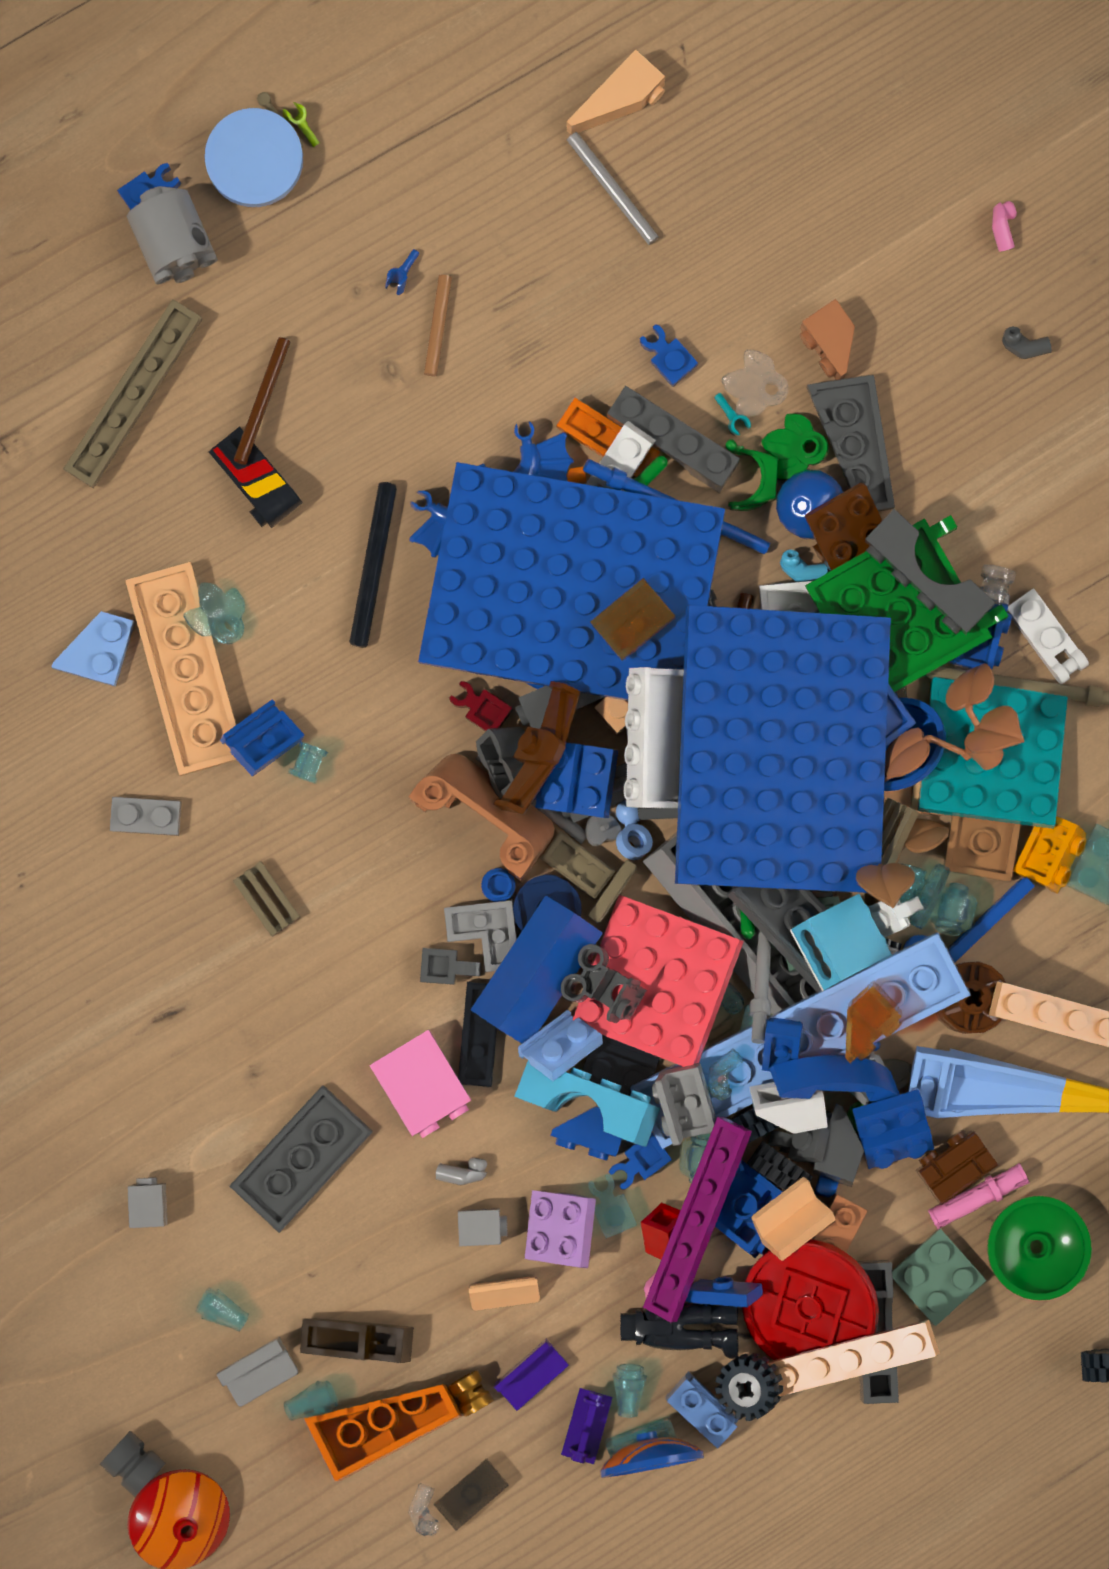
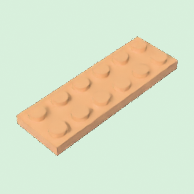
M184 563L125 580L179 776L237 761L230 753L231 749L220 741L222 735L237 724L192 563Z

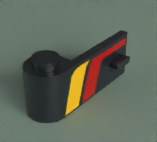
M239 426L208 452L254 508L249 512L261 527L268 524L270 528H273L303 502L255 444L252 447L246 465L236 463L233 460L244 432Z

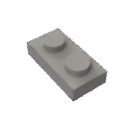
M112 797L110 831L179 836L182 802Z

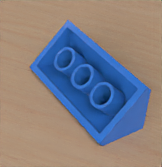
M545 895L471 1008V1011L521 1044L540 1030L561 998V983L563 979L570 974H576L581 966L578 962L580 950L585 945L596 944L603 932Z

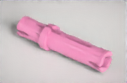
M1020 1163L994 1177L989 1175L984 1178V1182L951 1198L943 1205L940 1204L930 1208L928 1212L937 1230L995 1200L999 1202L1003 1200L1004 1195L1029 1184L1030 1182Z

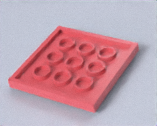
M619 895L600 946L608 953L607 967L619 972L628 979L634 978L641 981L640 986L647 991L630 1020L624 1019L618 1023L609 1022L606 1019L610 1008L600 1001L589 997L585 1001L578 1003L572 1020L579 1017L604 1036L683 1067L699 1063L744 941ZM598 953L593 965H597L600 962V955ZM619 985L613 990L612 997L614 1001L623 985Z

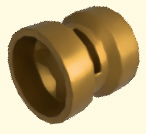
M478 1370L470 1372L448 1386L452 1396L459 1399L461 1403L460 1410L464 1417L479 1411L494 1401L490 1391L483 1388L481 1384L482 1377Z

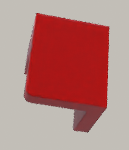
M661 1202L641 1221L644 1246L647 1254L662 1259L681 1210Z

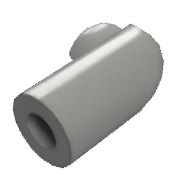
M472 1157L468 1162V1168L440 1163L436 1170V1180L456 1185L481 1181L487 1174L485 1172L487 1162L484 1159Z

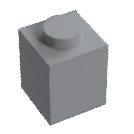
M157 1177L136 1178V1185L128 1186L129 1228L162 1227L168 1225L166 1183L157 1184Z
M500 1208L458 1210L459 1246L500 1245L501 1237L508 1236L507 1216H500Z

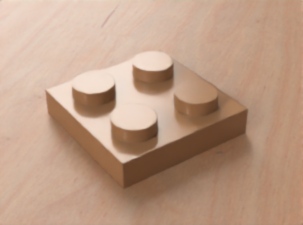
M951 816L942 871L1011 882L1021 825Z

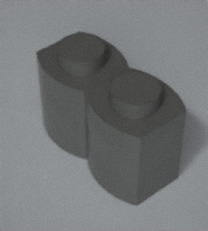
M521 727L490 728L476 741L479 758L485 768L489 770L491 786L500 799H502L524 763L513 758L518 748L519 739L525 733Z

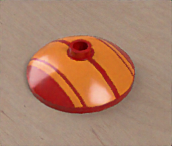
M190 1469L169 1471L147 1483L135 1497L127 1521L129 1539L137 1554L148 1564L159 1569H187L206 1560L220 1546L229 1527L230 1507L224 1491L210 1476ZM190 1525V1529L187 1532L181 1533V1529L184 1526Z

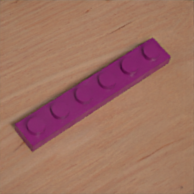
M717 1117L643 1305V1308L670 1323L678 1321L752 1133L751 1130L725 1117Z

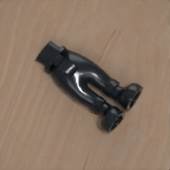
M684 1303L678 1321L671 1323L647 1309H643L642 1312L641 1309H636V1313H621V1341H636V1345H641L643 1342L644 1345L662 1350H693L701 1348L712 1350V1347L721 1349L727 1358L735 1359L739 1356L738 1328L712 1331V1329H684L683 1326L692 1324L712 1325V1323L738 1325V1307L723 1305L712 1307L710 1304L695 1305Z

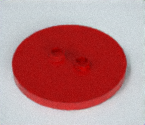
M810 1239L783 1261L768 1250L754 1264L745 1282L762 1283L763 1295L750 1306L742 1307L747 1328L754 1341L773 1360L868 1336L876 1332L879 1307L877 1295L869 1276L853 1257L829 1243Z

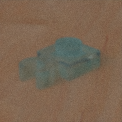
M609 1173L605 1175L608 1187L603 1191L597 1190L593 1181L588 1182L590 1192L601 1201V1203L595 1205V1215L605 1239L637 1226L624 1193L614 1197L613 1190L615 1184Z

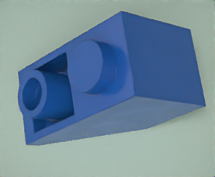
M597 1106L552 1128L550 1135L557 1138L556 1145L575 1150L576 1144L589 1148L588 1155L606 1161L609 1155L617 1156L622 1138L604 1132L603 1116L600 1108Z

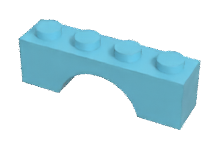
M528 1060L514 1097L557 1112L569 1100L580 1096H589L601 1110L604 1132L644 1147L647 1146L660 1111L659 1107L649 1104L652 1097L632 1090L630 1096L619 1092L621 1085L603 1078L600 1085L589 1080L592 1074L572 1067L570 1073L565 1072L552 1081L531 1066Z

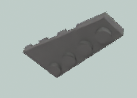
M874 375L808 384L806 388L849 489L863 482L867 486L878 511L894 509V497Z

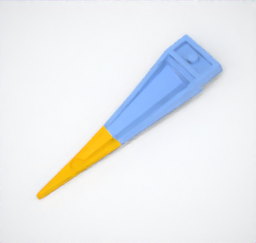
M916 1046L907 1092L919 1089L925 1114L928 1117L948 1118L1053 1112L1109 1113V1089L951 1048L950 1051Z

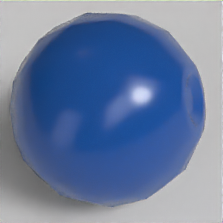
M804 470L795 473L782 485L777 495L776 510L780 522L792 534L802 539L815 540L805 519V514L843 493L842 487L833 477L819 470Z

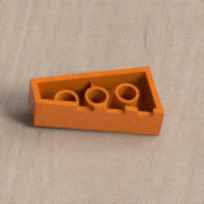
M442 1384L304 1418L334 1480L342 1481L463 1415L448 1386Z

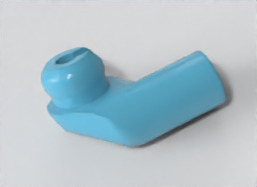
M789 549L782 554L780 560L781 568L795 582L816 580L828 573L827 566L824 563L807 565L798 556L799 553L796 550Z

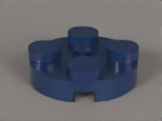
M540 875L530 879L520 888L514 900L513 913L516 924L522 931L545 895L581 917L582 907L577 891L567 881L555 875Z

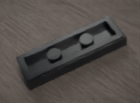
M467 982L458 1079L462 1085L492 1087L497 1028L471 1011V1008L487 984Z

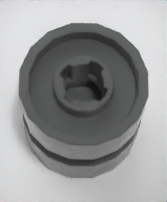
M129 1431L100 1465L111 1476H121V1485L136 1497L141 1489L151 1481L166 1463L153 1451L145 1452L143 1450L145 1443L132 1431Z

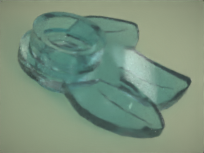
M200 583L198 588L200 607L185 612L183 614L185 621L200 636H213L218 642L224 644L237 642L244 633V624L241 618L245 612V602L242 595L236 588H232L224 593L215 584ZM225 622H228L231 625L233 631H230L225 627Z

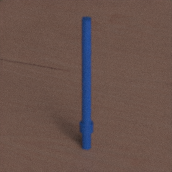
M588 459L584 465V472L606 481V486L615 490L623 489L627 492L677 500L627 477V472L616 467L610 469L591 459ZM723 521L721 535L762 554L768 551L770 542Z

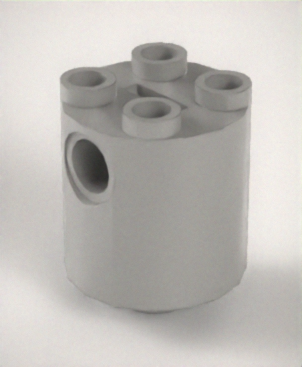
M164 186L152 188L140 196V204L136 205L127 214L126 217L157 285L165 283L174 278L176 283L185 282L194 277L193 270L199 267H208L218 261L188 190Z

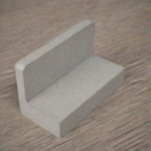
M280 1337L219 1371L216 1375L222 1386L227 1385L237 1405L242 1407L297 1375L298 1369Z

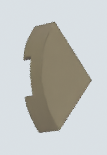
M899 1059L882 1060L885 1067L891 1071L898 1090L909 1085L912 1071L911 1064Z

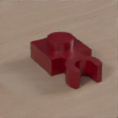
M461 681L459 685L467 691L466 698L458 700L451 695L449 697L450 702L457 708L470 709L465 718L486 732L490 728H501L513 711L512 707L485 689L479 697L476 696L472 686L465 681Z

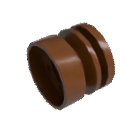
M979 961L956 964L968 990L979 992L980 995L976 998L979 1004L977 1006L975 1004L967 1005L965 1000L968 997L936 1012L938 1020L948 1029L962 1034L984 1033L996 1027L1002 1019L990 1016L989 1012L996 983H1006L1003 975L992 966Z

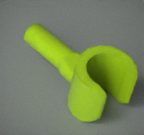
M293 102L298 109L297 116L292 118L291 114L286 109H283V117L287 121L297 124L312 147H315L320 142L305 120L307 111L303 105Z

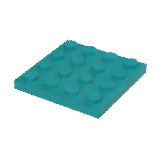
M933 677L929 706L937 712L944 724L946 742L965 749V738L974 731V725L965 708L953 711L946 704L947 690L955 680ZM994 685L992 692L984 702L973 705V712L980 722L986 713L997 707H1012L1018 715L1024 742L1002 749L1004 756L1001 762L990 770L982 769L973 758L965 760L961 755L944 749L938 765L927 777L921 780L918 811L1053 829L1056 824L1068 697Z

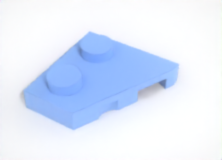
M101 611L53 662L52 668L116 687L135 622Z

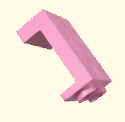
M430 1030L425 1031L369 1065L411 1136L419 1133L424 1138L440 1128L437 1124L438 1120L447 1115L453 1120L469 1110L466 1103L472 1099L456 1076Z

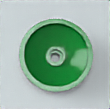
M1030 1196L1019 1199L1003 1209L991 1226L987 1240V1254L990 1266L1001 1284L1020 1297L1039 1301L1060 1297L1077 1286L1090 1264L1092 1247L1088 1228L1081 1216L1072 1207L1058 1199L1047 1196ZM1035 1240H1039L1042 1244V1249L1038 1253H1033L1030 1249V1244Z

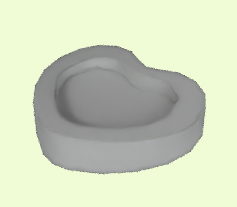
M610 815L609 818L591 816L585 828L586 839L592 846H599L604 841L612 842L616 840L621 828L619 823Z

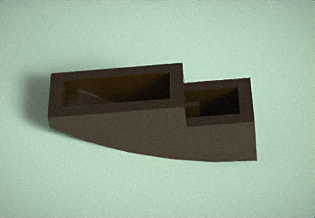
M303 1318L300 1353L355 1360H376L394 1363L411 1362L414 1327Z

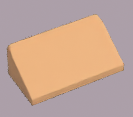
M535 1276L471 1284L468 1288L471 1306L475 1311L540 1301L538 1278Z

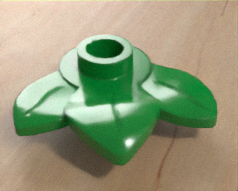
M786 414L785 429L771 431L761 441L764 449L779 459L777 479L788 480L795 473L807 470L809 465L819 464L828 453V443L825 437L814 431L810 420L800 414ZM809 442H815L816 449L812 453H806L805 447Z

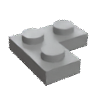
M512 900L444 908L447 941L482 939L485 972L496 971L516 941Z

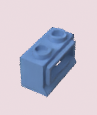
M689 1371L665 1396L666 1401L717 1449L737 1428L736 1423L739 1419L734 1418L735 1414L733 1412L728 1414L724 1411L727 1407L724 1404L720 1405L719 1399Z

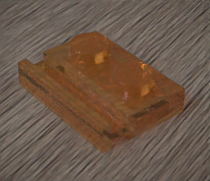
M643 578L591 620L590 623L623 662L676 617Z

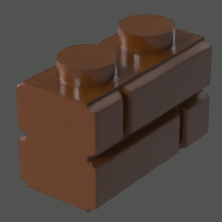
M963 1129L946 1140L949 1146L938 1153L934 1149L918 1160L922 1166L917 1168L916 1172L941 1205L998 1166L975 1131H969L967 1134Z

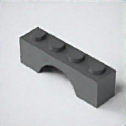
M626 385L607 413V418L620 427H623L629 421L656 440L652 446L673 458L693 477L718 493L722 491L738 466L740 458Z
M893 509L865 539V542L869 545L866 549L867 553L879 564H882L885 560L895 570L891 575L905 588L911 584L919 592L916 598L927 609L932 611L936 607L945 616L941 621L953 633L957 635L961 631L967 635L995 605V602L971 579L955 585H944L936 583L925 576L915 558V544L919 531Z
M889 1260L857 1261L869 1276L877 1295L879 1317L875 1333L893 1329L892 1262ZM897 1366L859 1376L860 1400L864 1404L899 1403Z

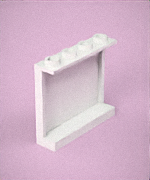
M629 668V676L626 680L628 711L625 716V725L628 729V744L624 753L627 764V780L624 784L626 807L678 808L684 669Z

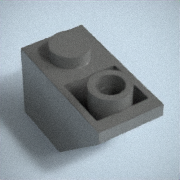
M836 1104L833 1113L826 1111L827 1128L830 1129L823 1161L809 1163L815 1164L813 1174L852 1187L864 1149L843 1106Z

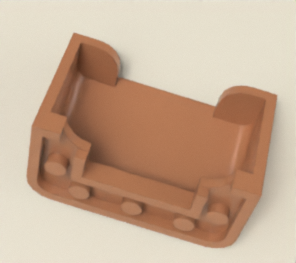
M450 754L442 759L416 785L408 796L410 801L425 813L427 810L435 811L444 806L450 808L458 798L509 835L500 848V860L508 869V872L520 882L523 881L554 837L553 822L531 804L523 815L503 811L493 805L496 799H501L495 794L491 786L489 774L460 754Z

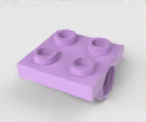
M532 1190L525 1259L588 1268L596 1199L574 1194Z

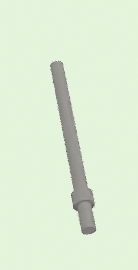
M758 930L754 999L750 1001V1016L753 1017L751 1041L756 1044L765 1042L767 1018L771 1014V1001L768 1000L771 942L760 930Z

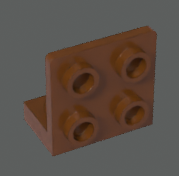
M863 482L805 514V519L817 542L813 546L817 557L831 571L864 553L869 547L865 539L882 522L870 492Z

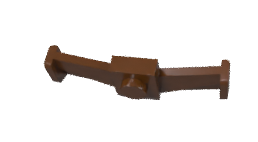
M550 682L549 687L552 691L541 728L527 727L525 733L519 739L518 748L513 758L524 763L502 799H496L493 805L503 811L525 814L554 767L559 763L566 749V741L580 697L579 690L565 683Z

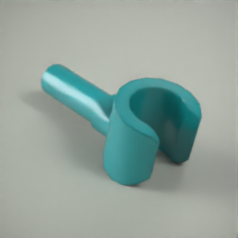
M718 393L714 398L729 419L728 428L730 432L736 436L740 435L734 427L737 419L742 420L745 426L750 429V420L744 415H738L723 395Z

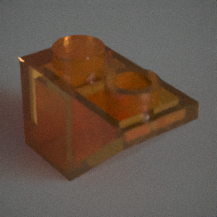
M874 980L848 1003L845 1058L849 1063L857 1057L860 1061L866 1058L876 1048L873 1044L874 1041L882 1034L886 1038L889 1037L902 1024L899 1021L902 1017V1009Z

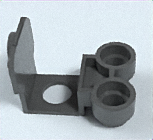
M595 944L585 945L578 954L579 965L584 970L581 975L570 974L563 979L561 983L562 995L567 1000L577 1003L585 1001L588 997L600 1001L610 1008L606 1019L609 1022L618 1023L620 1020H630L647 990L640 986L641 981L634 978L628 979L619 972L607 967L609 957L603 947ZM598 953L600 955V962L597 965H593L592 957ZM581 983L583 991L581 994L576 995L575 986ZM623 985L614 1001L612 997L613 990L617 986Z

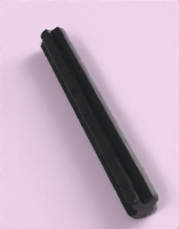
M380 482L378 484L349 640L352 646L366 648L368 646L396 496V485L388 482Z

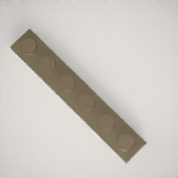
M172 299L63 468L66 472L94 489L202 321L201 316Z

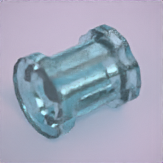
M300 741V753L294 768H290L288 774L317 784V771L322 759L327 757L329 752Z

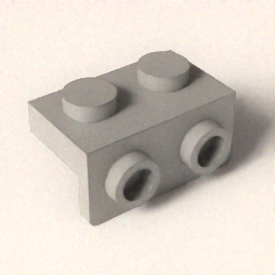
M696 1063L691 1066L661 1071L655 1080V1084L652 1086V1091L656 1104H661L664 1114L662 1116L663 1131L666 1136H670L672 1145H680L683 1138L711 1133L716 1122V1116L701 1064Z

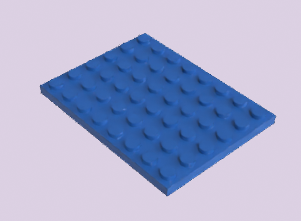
M456 462L418 660L419 664L542 686H549L551 681L560 682L579 690L581 693L628 701L626 680L629 676V668L684 669L686 606H708L725 509Z
M697 605L686 606L675 884L868 893L858 885L856 873L864 866H877L881 864L891 618Z

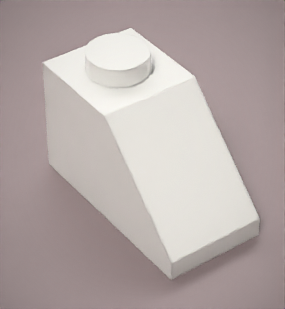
M774 1082L749 1087L757 1116L793 1134L828 1127L822 1090H816L810 1099L780 1098Z

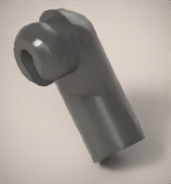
M1012 326L1004 331L1002 338L1004 347L1020 359H1028L1052 352L1048 336L1030 341L1022 335L1018 327Z

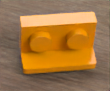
M1056 816V824L1053 829L1034 826L1013 872L1024 878L1027 877L1029 880L1045 886L1051 892L1058 894L1061 887H1065L1071 877V866L1076 856L1079 857L1084 851L1086 832L1077 824Z

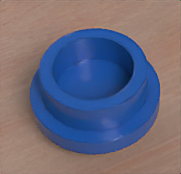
M492 869L482 879V891L493 902L506 901L515 891L514 877L505 869Z

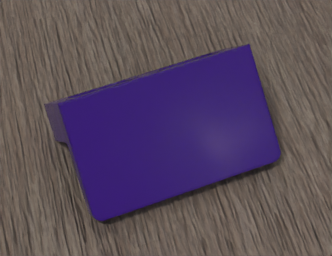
M546 1338L494 1384V1388L498 1393L501 1392L514 1409L518 1411L566 1369L569 1364Z

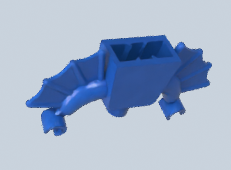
M529 421L531 432L528 436H521L518 433V426L516 424L514 432L518 439L521 440L522 446H520V464L513 472L567 481V470L570 464L574 462L565 447L567 434L565 432L560 433L535 445L532 444L531 437L534 435L533 424ZM418 491V494L425 497L426 505L420 507L411 501V507L415 511L427 510L432 514L409 538V541L424 545L431 552V556L435 558L439 556L448 507L441 503L435 504L432 502V497L427 491Z

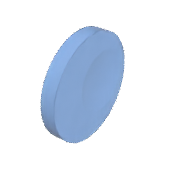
M247 108L229 114L214 127L206 143L205 165L214 187L226 199L241 206L262 207L281 200L294 188L303 168V151L296 131L283 117L266 109Z

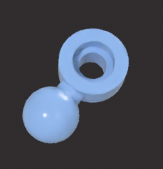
M625 800L616 807V817L625 825V828L616 837V846L625 858L638 860L651 850L653 841L649 831L644 826L638 824L641 820L638 816V808L626 807Z

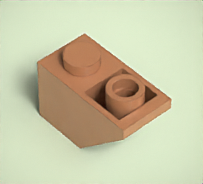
M834 299L802 321L800 327L802 333L799 335L805 346L810 351L815 349L822 359L819 361V365L829 378L834 376L836 380H841L845 378L855 325L839 302Z

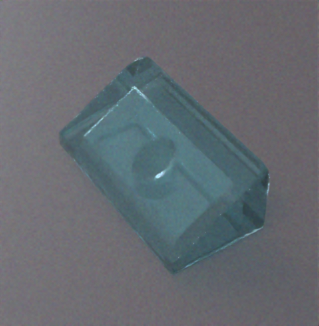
M666 1417L607 1438L605 1444L610 1457L624 1446L637 1442V1434L657 1431L658 1438H677L671 1419Z

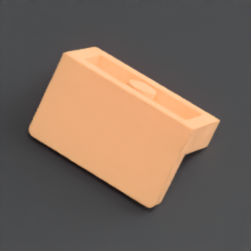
M805 1177L799 1179L751 1217L762 1244L781 1261L836 1220L832 1210L816 1198L809 1180Z

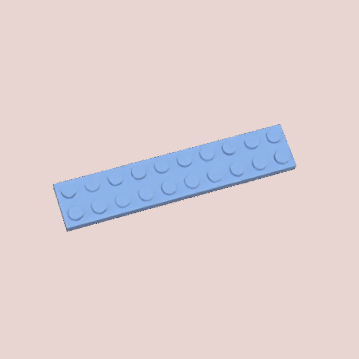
M936 932L832 987L821 990L767 1018V1021L770 1018H779L803 1023L799 1058L823 1055L850 1056L970 996V992L941 936ZM752 1025L703 1050L699 1063L703 1070L716 1119L717 1117H727L753 1104L749 1087L774 1082L771 1072L762 1071L764 1043L756 1044L751 1041ZM674 1064V1065H672V1066H670V1067H668V1068H666V1069H664V1070L672 1069V1068H677V1067H682V1066H681V1065H678V1064ZM658 1072L632 1085L630 1089L631 1091L634 1090L652 1097L649 1104L660 1108L652 1131L663 1149L671 1145L672 1141L670 1136H666L663 1131L662 1116L664 1114L661 1104H656L653 1097L652 1086L655 1084V1080L660 1073Z

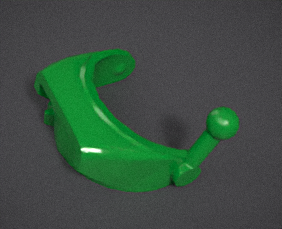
M728 440L725 444L726 449L735 455L752 456L760 466L762 476L760 485L754 495L744 501L728 502L730 510L751 511L775 500L778 458L760 451L744 449V446H738L736 441Z

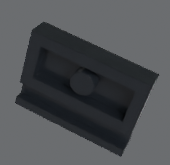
M602 1035L603 1044L588 1054L583 1068L584 1072L592 1074L589 1081L600 1085L603 1078L621 1085L619 1092L630 1096L632 1085L654 1075L660 1057Z

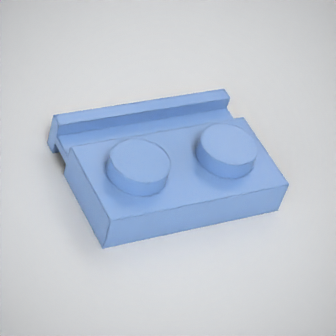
M566 1010L518 1046L519 1057L528 1059L531 1066L554 1081L602 1045V1034L579 1017L572 1020L571 1012Z

